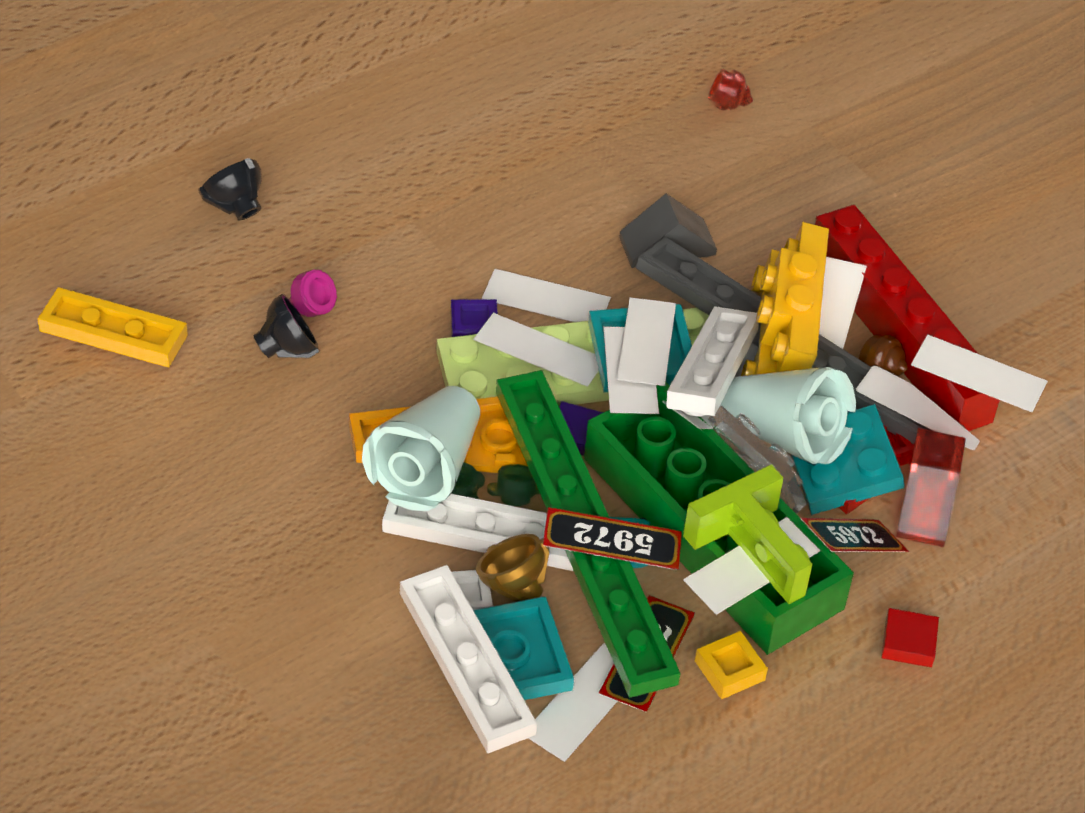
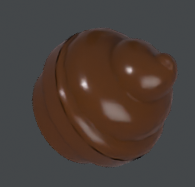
M874 335L870 337L860 351L859 360L870 367L878 366L896 376L902 375L908 368L902 344L898 339L890 335Z

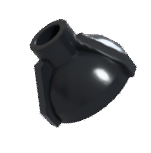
M244 159L211 176L198 191L204 201L228 214L234 213L239 221L248 219L261 210L257 200V192L262 182L261 168L256 160Z
M284 294L276 297L267 310L265 324L259 332L253 335L262 352L268 358L275 354L278 357L311 358L319 353L317 341L295 305Z

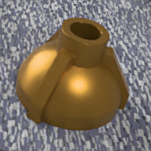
M521 534L508 538L497 545H492L486 549L487 552L477 563L476 572L480 580L493 591L516 602L539 598L543 593L541 583L545 579L549 557V547L543 546L544 538L539 539L534 534Z

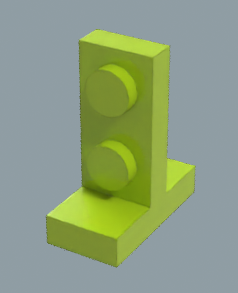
M772 464L688 504L683 536L695 550L729 534L788 604L806 595L812 563L805 549L799 544H794L780 528L775 515L772 513L778 508L784 479Z

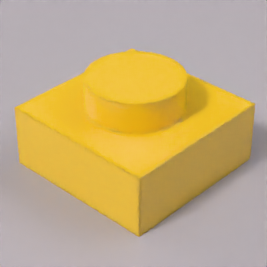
M741 631L696 650L695 663L721 700L766 680L768 668Z

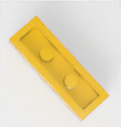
M60 287L56 289L37 318L40 332L168 368L188 336L186 322Z

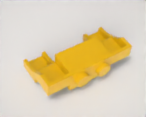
M802 222L795 239L789 237L785 247H781L780 251L772 249L765 266L757 265L751 284V291L757 292V295L762 297L756 317V322L761 323L759 346L754 360L746 359L741 376L812 368L818 350L828 228Z

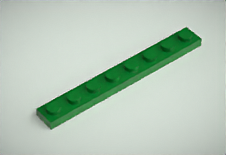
M539 370L497 379V397L546 509L548 510V507L610 518L543 371ZM565 550L629 698L678 686L681 675L680 670L630 561Z

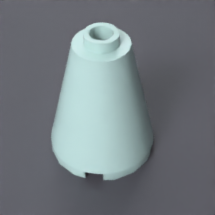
M830 367L734 377L718 409L722 419L752 436L808 463L829 464L842 454L850 439L853 428L845 427L848 411L855 412L856 400L853 385L846 373Z
M447 386L376 427L363 444L362 452L364 469L371 483L374 485L378 481L389 492L385 496L388 500L409 510L428 511L446 500L454 490L480 418V407L475 397L461 387Z

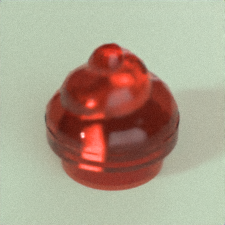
M724 69L720 70L713 81L708 95V99L716 103V108L720 110H734L739 105L747 106L752 103L753 97L751 96L750 87L746 84L745 76L734 69L731 72Z

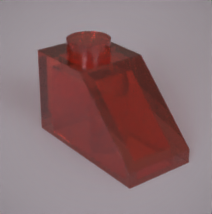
M921 428L917 429L906 474L896 537L944 547L961 473L966 438Z

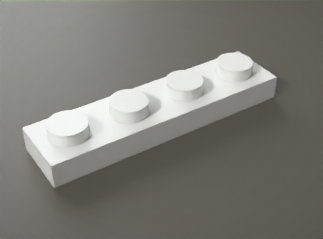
M714 306L667 391V408L681 410L690 416H715L758 332L757 313Z
M451 494L446 500L428 511L409 510L393 504L389 500L382 519V532L486 553V549L492 545H497L513 536L534 534L539 539L544 538L547 513ZM549 547L547 566L574 571L564 549Z
M448 565L400 581V595L487 754L535 736L537 731L535 718Z

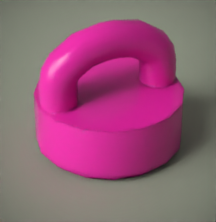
M310 270L297 275L293 280L289 300L301 314L306 317H316L330 312L335 306L337 299L336 287L327 273L322 270Z

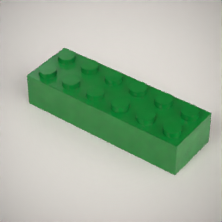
M665 381V386L656 385L659 414L610 413L609 409L588 420L584 459L639 518H646L650 522V526L682 531L679 561L693 574L735 549L738 545L727 534L695 550L683 536L688 504L754 473V470L713 429H699L673 409L667 408V405L662 401H667V391L670 385ZM779 498L777 510L772 512L777 521L780 522L787 517L820 550V552L810 557L812 569L806 595L788 604L769 582L725 609L767 655L845 610L854 572L834 552L827 548L781 498Z

